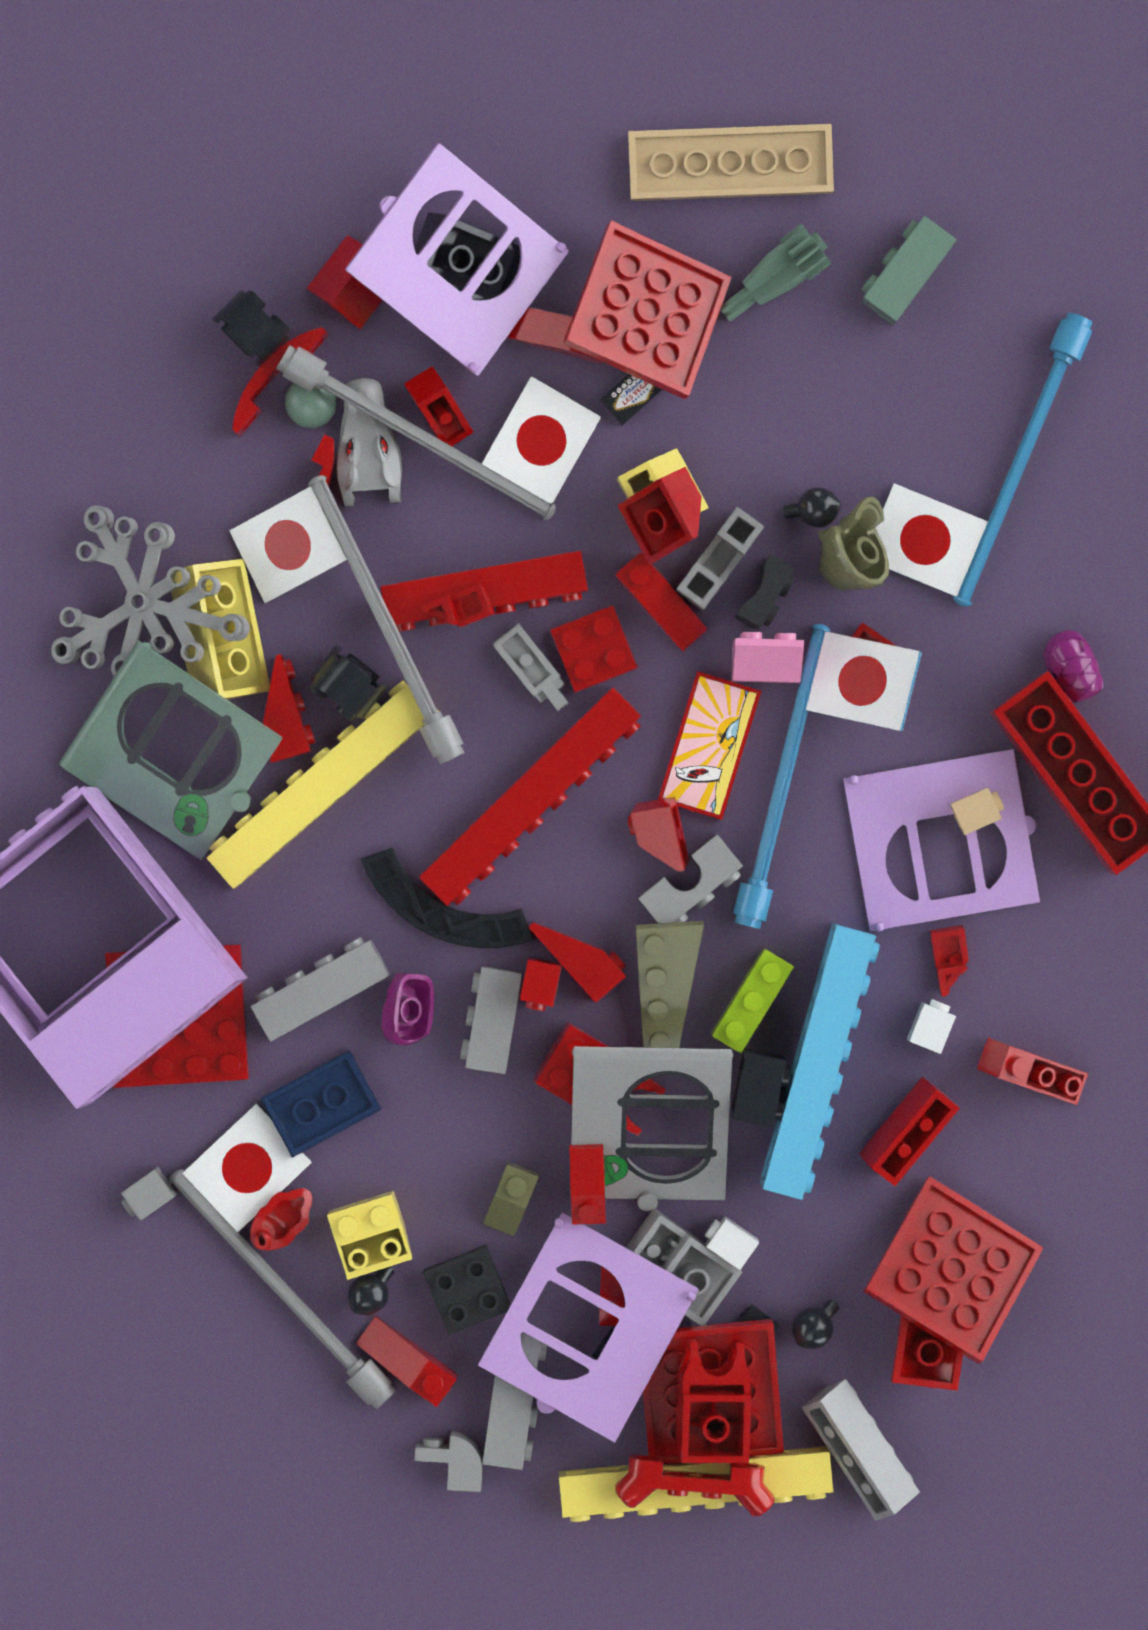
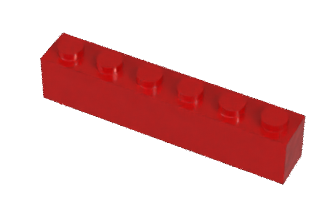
M581 550L380 586L382 598L399 632L415 630V623L429 621V627L448 624L441 618L421 611L420 606L482 582L496 615L515 612V605L526 603L529 604V609L549 606V599L562 597L563 603L579 601L583 599L582 593H588Z

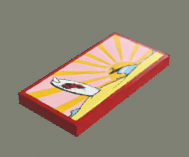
M697 671L658 799L676 797L678 807L716 819H723L760 699L761 690Z

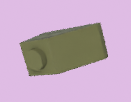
M507 1161L483 1224L515 1236L539 1178V1173Z

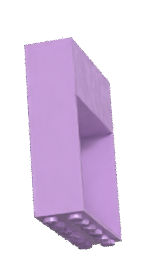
M78 786L70 789L61 797L64 803L54 810L51 807L46 809L35 818L37 824L28 831L22 829L8 840L11 846L0 853V889L88 818L163 912L167 920L48 1016L0 956V1013L76 1109L92 1104L123 1077L247 979L244 972L98 787L85 786L80 789Z

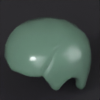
M292 382L285 392L284 407L289 417L296 424L304 428L316 429L327 424L335 414L337 398L323 388L319 390L313 387L311 392H308Z

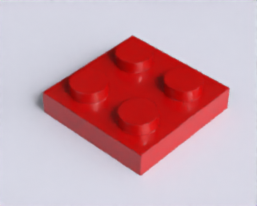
M613 605L550 630L575 693L638 668Z

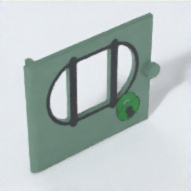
M138 640L59 764L90 787H98L105 797L202 860L233 812H244L249 808L251 798L247 791L283 737L152 650L149 642L142 643ZM160 687L168 688V695L135 746L130 748L125 738L123 725L125 712L130 702L146 690ZM183 696L218 719L219 723L182 780L176 781L142 758V753L178 697ZM226 730H231L236 742L237 755L230 775L214 787L200 790L191 789L192 782Z

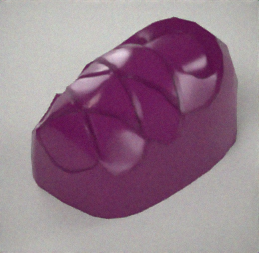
M1064 630L1052 636L1043 651L1045 666L1071 702L1078 703L1098 694L1103 688V679L1097 659L1087 640L1080 633L1073 630Z
M415 973L394 974L387 989L381 1026L384 1037L390 1043L402 1046L411 1045L429 1035L433 1021L434 987L428 976Z

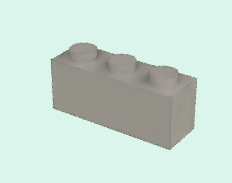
M482 966L481 973L474 972L471 992L477 993L476 1005L468 1007L466 1026H472L470 1040L463 1039L460 1059L466 1060L465 1068L506 1074L522 972Z

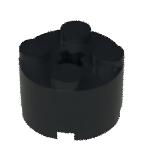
M240 290L212 320L217 324L222 320L225 324L220 329L247 356L249 355L252 358L256 354L258 358L254 363L260 367L289 339L286 333L290 328L277 315L273 314L269 317L262 310L266 304L255 292L248 290L244 293Z
M334 645L310 676L312 684L309 686V689L323 700L328 697L336 702L338 706L335 709L348 720L352 721L357 717L364 719L388 688L386 682L379 685L376 681L380 676L351 653L347 657L340 655L339 652L342 648Z

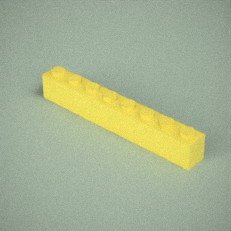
M404 680L389 691L388 694L391 696V699L382 707L377 702L364 717L366 720L360 726L355 728L353 725H350L337 737L340 743L331 751L325 747L311 759L314 765L304 773L302 769H299L286 781L289 785L286 790L280 795L274 791L260 803L264 809L253 817L248 813L235 825V828L238 830L229 839L223 835L209 847L212 853L207 857L208 861L233 889L243 883L424 726L422 721L424 717L408 684Z
M827 1446L784 1450V1453L749 1456V1463L765 1466L764 1484L775 1496L774 1503L792 1501V1496L806 1495V1499L809 1500L823 1499L826 1497V1493L833 1492L830 1451ZM730 1463L663 1465V1470L729 1475ZM628 1465L559 1471L563 1518L570 1517L572 1522L590 1520V1515L604 1514L606 1519L620 1518L624 1516V1512L637 1511V1514L642 1516L658 1513L657 1509L671 1508V1512H686L691 1510V1506L704 1504L705 1509H719L725 1507L726 1502L738 1501L734 1495L722 1494L720 1499H709L702 1497V1492L688 1491L687 1496H672L667 1494V1490L656 1489L635 1508H629L615 1492V1484L628 1474Z

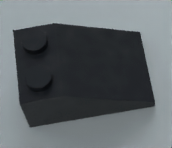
M428 212L415 247L416 254H419L447 215ZM457 220L430 257L427 265L458 291H461L499 240V237ZM510 243L474 292L472 300L479 301L493 298L509 287L517 274L520 264V247L518 245Z

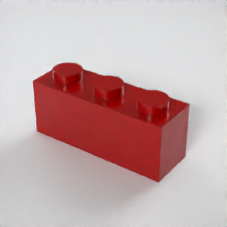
M922 1076L858 1154L875 1172L896 1186L958 1112L960 1107L944 1092Z

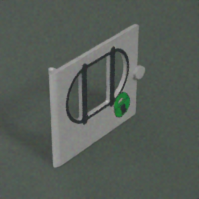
M574 1046L572 1050L574 1061L571 1145L603 1144L605 1198L637 1199L638 1206L643 1211L654 1210L657 1207L658 1199L725 1200L732 1049ZM672 1075L693 1081L707 1095H632L630 1093L648 1079ZM627 1108H707L709 1110L707 1144L626 1143ZM628 1157H703V1160L687 1172L672 1176H660L643 1171L634 1165Z

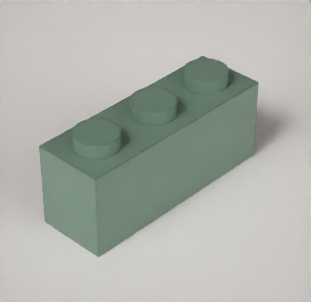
M925 215L919 223L914 219L901 235L906 241L899 250L892 247L881 262L886 268L879 277L872 274L861 289L866 294L861 302L893 326L957 241L956 238Z

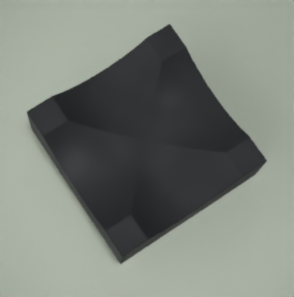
M769 554L761 568V581L757 592L749 601L742 604L735 618L756 630H759L762 625L768 627L780 608L774 605L779 595L783 597L787 595L796 578L791 575L794 567Z
M487 1244L445 1262L428 1267L423 1271L448 1335L503 1314L511 1306Z

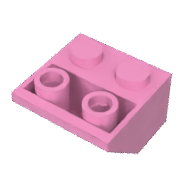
M742 632L740 638H735L732 642L731 682L801 683L804 640H796L795 633H776L774 639H762L761 632Z

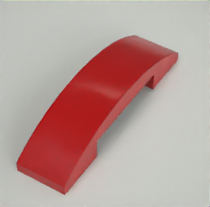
M322 327L313 329L291 339L277 349L258 368L245 387L235 411L232 430L241 437L262 413L261 409L253 401L280 372L276 368L289 345L296 349L301 347L314 354L329 336L325 329Z

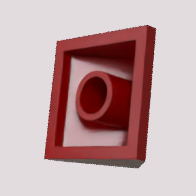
M347 235L306 289L361 330L383 300L345 270L363 245Z
M901 1316L891 1382L958 1391L963 1354Z

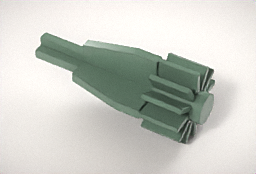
M799 224L780 239L782 244L769 252L742 281L745 287L722 304L720 310L730 322L757 302L759 305H763L795 288L806 278L809 280L813 279L832 264L823 252L828 246L816 231L810 235L803 224Z

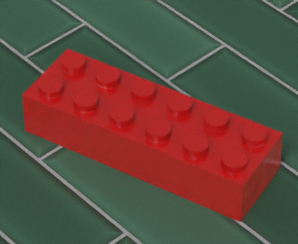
M1049 671L1040 674L989 712L1110 875H1118L1148 852V803Z

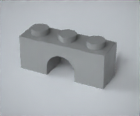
M736 507L702 556L678 586L676 592L703 611L765 526L739 507Z
M718 834L690 855L700 869L699 881L693 888L685 891L677 890L663 877L638 897L658 923L685 922L688 919L685 913L694 905L701 909L715 897L712 893L715 888L720 884L727 888L741 876L738 870L743 865Z

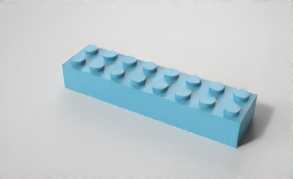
M835 923L831 924L791 1067L788 1087L785 1089L782 1099L784 1101L781 1121H776L759 1183L764 1190L803 1200L804 1192L811 1193L815 1174L811 1167L813 1160L819 1161L825 1141L820 1138L823 1127L829 1128L834 1108H831L829 1103L832 1094L838 1095L843 1075H840L841 1073L838 1072L841 1061H848L852 1042L847 1040L850 1028H857L861 1015V1009L857 1007L860 995L866 996L871 978L866 975L869 962L875 963L880 944L875 942L876 936L871 933Z

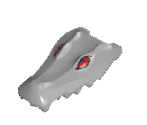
M360 378L349 381L346 384L348 387L385 408L382 386L378 381ZM343 400L344 414L335 461L336 477L342 495L343 507L354 506V491L389 489L388 497L390 503H401L402 457L392 428Z

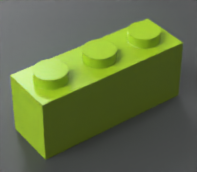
M763 948L712 1030L711 1035L741 1054L794 966Z

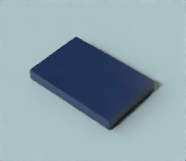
M350 1050L260 1098L292 1158L382 1110Z

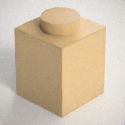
M987 787L949 804L962 835L969 834L1002 819L999 812L1005 810L997 791L991 793Z

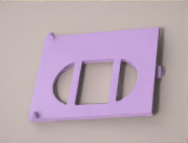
M437 143L398 198L386 196L380 201L379 208L384 217L345 270L472 373L479 376L563 261L569 250L566 249L567 247L564 243L556 241L444 146ZM450 190L461 191L462 195L419 254H416L412 233L416 216L422 206L439 193ZM475 200L506 226V230L464 288L458 291L431 269L427 262L471 201ZM517 237L520 247V264L512 283L505 291L493 298L479 301L472 300L474 292L512 240Z
M1014 749L861 776L852 775L849 778L843 779L870 931L881 932L884 929L1040 902L1029 835L1035 832L1036 822L1031 816H1025ZM986 787L989 788L991 793L997 791L1005 809L999 812L1002 819L994 822L1003 835L1006 845V863L1001 876L992 887H986L977 833L973 831L966 834L975 892L931 900L927 888L916 825L917 821L952 815L950 803ZM902 825H905L907 828L919 897L917 901L907 898L896 889L886 869V850L889 841Z
M561 1213L560 1217L555 1220L552 1232L478 1366L537 1398V1407L542 1413L550 1414L556 1409L609 1440L616 1442L689 1306L696 1299L699 1288L584 1224L572 1225V1218ZM573 1261H590L603 1266L620 1283L624 1293L625 1307L621 1308L557 1272V1268ZM548 1281L555 1282L619 1319L617 1326L597 1360L592 1359L527 1321ZM524 1332L582 1364L589 1369V1373L570 1380L554 1379L542 1374L527 1359L522 1348L521 1333Z

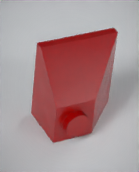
M686 467L661 477L617 505L649 565L654 564L698 537L702 496Z

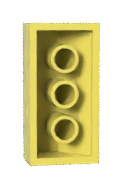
M237 559L184 567L190 573V581L185 587H177L171 591L173 601L196 587L198 580L202 576H215L221 583L219 593L215 596H207L189 608L219 617H224L228 614H239L248 620L250 626L247 637L242 641L234 642L225 640L217 630L186 622L196 642L200 643L204 649V656L200 661H185L188 674L227 700L268 692L270 683L244 560ZM180 571L176 572L174 577L177 583L182 580V573ZM210 579L205 583V589L208 592L213 588V582ZM231 621L227 626V630L230 634L235 631V624L233 621ZM191 646L188 650L191 658L196 655V648L194 646Z

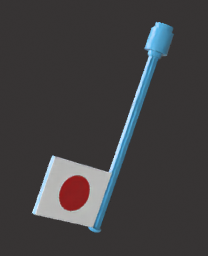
M1067 312L1065 319L1060 320L1049 350L1054 353L1052 357L1055 360L988 521L895 483L893 484L883 508L884 521L875 528L886 549L889 570L952 595L955 603L960 606L968 607L972 605L969 601L1068 365H1072L1073 361L1080 362L1093 332L1090 329L1093 323L1091 320L1071 312Z
M823 624L811 626L813 631L801 675V683H799L752 877L748 878L747 884L740 883L733 914H736L734 923L761 929L762 921L766 922L773 890L767 889L768 882H766L808 711L902 732L922 652L831 633L830 629Z

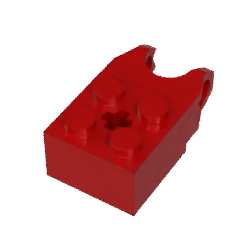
M567 1021L533 1080L535 1084L572 1105L574 1061L572 1050L574 1046H611ZM652 1079L642 1082L634 1089L656 1092L659 1095H663L666 1091L665 1087ZM627 1116L626 1130L639 1136L642 1131L641 1127L632 1122Z
M687 1339L685 1355L678 1368L675 1454L681 1463H749L751 1376L745 1362L744 1342L741 1339H733L732 1349L729 1352L727 1361L717 1369L704 1368L698 1355V1343L695 1342V1339ZM717 1419L719 1424H714V1429L709 1430L707 1427L708 1423L711 1420Z

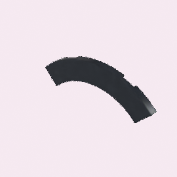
M393 847L361 859L368 877L387 904L400 917L430 936L445 942L476 948H502L533 941L522 909L499 914H477L457 910L432 898L414 883L405 872Z

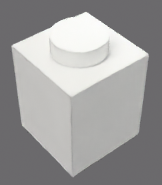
M931 999L929 1005L921 1002L906 1040L941 1054L956 1018L955 1015L948 1013L951 1006Z
M726 1216L723 1217L721 1222L715 1219L704 1235L708 1238L705 1243L706 1247L739 1270H741L759 1244V1240Z

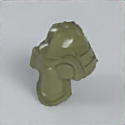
M874 497L863 498L854 510L840 520L838 525H833L828 530L818 532V538L822 541L819 572L833 588L841 591L873 589L884 585V581L889 575V561L886 549L875 529L876 526L884 521V512L880 502Z

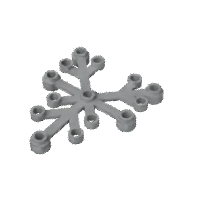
M95 505L87 509L84 515V524L88 530L97 533L105 549L99 548L93 542L83 541L78 544L76 555L79 560L84 562L97 561L114 566L127 590L125 604L103 618L83 614L78 608H64L59 616L61 624L69 628L82 627L85 629L73 637H60L53 642L51 654L56 662L61 664L77 662L81 656V648L91 642L90 649L85 650L81 656L82 664L88 669L101 668L105 662L103 653L109 630L128 618L129 622L121 654L116 656L111 664L113 676L116 675L120 669V664L125 661L139 640L143 622L151 635V649L157 653L166 654L172 650L174 642L172 637L164 631L155 613L167 616L182 645L180 650L181 657L187 662L200 661L204 656V649L200 643L196 642L186 622L217 630L228 641L239 642L247 637L250 626L244 616L228 614L224 617H219L189 608L205 597L215 596L219 593L221 583L215 576H202L198 580L196 587L170 603L159 600L177 587H185L190 581L189 571L186 568L176 566L169 569L166 578L153 585L161 551L168 549L174 542L175 534L170 525L153 522L147 526L144 532V539L148 546L138 581L127 561L132 537L138 530L137 522L130 517H120L114 524V515L109 508ZM95 513H98L100 520L94 525L93 516ZM128 521L130 529L127 533H124L122 526L124 522ZM113 524H114V530H115L116 534L118 535L117 540H116V538H115L113 532L111 531V528L113 527ZM158 529L160 538L155 542L153 540V533ZM90 546L91 555L86 558L84 549ZM178 571L182 573V580L179 583L174 578ZM210 579L213 582V588L208 592L205 589V583ZM141 595L143 597L144 602L143 605L140 608H138L136 605L137 597ZM72 611L75 615V620L70 624L68 614ZM231 621H233L235 624V631L230 634L227 630V626ZM161 637L166 641L163 649L158 647V641ZM64 644L67 652L64 656H61L60 647ZM191 646L196 648V655L193 658L188 654ZM92 653H95L97 657L94 665L89 661Z

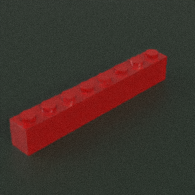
M614 687L610 689L430 865L419 878L446 906L452 901L458 906L472 892L468 886L476 878L482 882L496 869L492 862L500 854L507 858L520 845L516 839L525 830L531 834L544 822L540 815L548 807L555 811L568 798L564 792L573 783L580 787L593 774L588 768L594 762L599 760L603 764L617 750L613 744L621 736L628 740L641 727L637 722L641 715Z

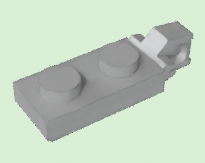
M519 623L492 644L533 697H536L540 703L548 698L557 711H560L569 704L558 690L564 685L560 679L561 676Z

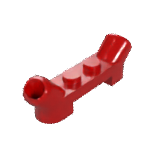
M630 1455L628 1474L615 1484L616 1494L629 1508H635L656 1489L667 1490V1494L672 1496H687L688 1491L702 1492L701 1496L709 1499H720L722 1494L734 1495L751 1516L759 1517L772 1507L775 1498L773 1493L764 1484L765 1466L757 1463H730L728 1475L663 1470V1456Z

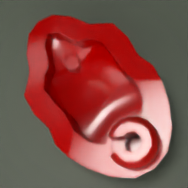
M305 1188L278 1192L270 1199L266 1206L260 1208L250 1230V1239L254 1247L258 1250L272 1251L290 1244L295 1236L303 1231L309 1223V1211L313 1198L311 1192Z

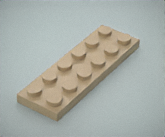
M831 124L628 131L631 201L834 193Z

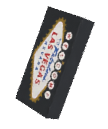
M628 374L603 396L600 402L623 426L663 389Z

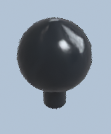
M814 487L802 494L798 504L785 505L783 513L786 519L801 517L802 521L814 528H822L828 526L836 519L841 502L833 492L824 488Z
M391 1267L380 1269L375 1276L366 1274L352 1281L348 1289V1302L353 1313L369 1316L385 1307L389 1297L386 1283L395 1273Z
M830 1299L822 1309L807 1308L798 1313L792 1324V1333L796 1344L808 1349H817L826 1345L833 1334L831 1318L840 1309L839 1305Z

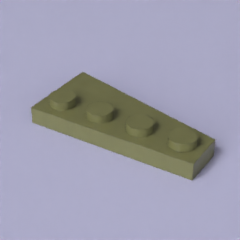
M704 921L636 925L643 1048H679Z

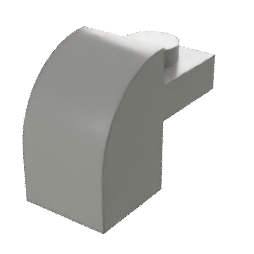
M451 1430L450 1444L443 1443V1439L437 1437H425L423 1442L416 1443L415 1461L448 1463L447 1490L481 1492L482 1454L477 1444L469 1436Z

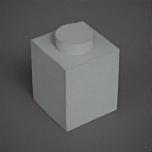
M156 1167L121 1193L125 1199L121 1202L131 1217L137 1215L141 1221L174 1198L177 1192L169 1184L160 1168Z

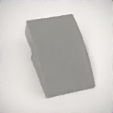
M657 1209L650 1212L625 1247L699 1288L696 1299L692 1301L685 1315L700 1326L706 1324L742 1274L741 1270L706 1247L705 1243Z

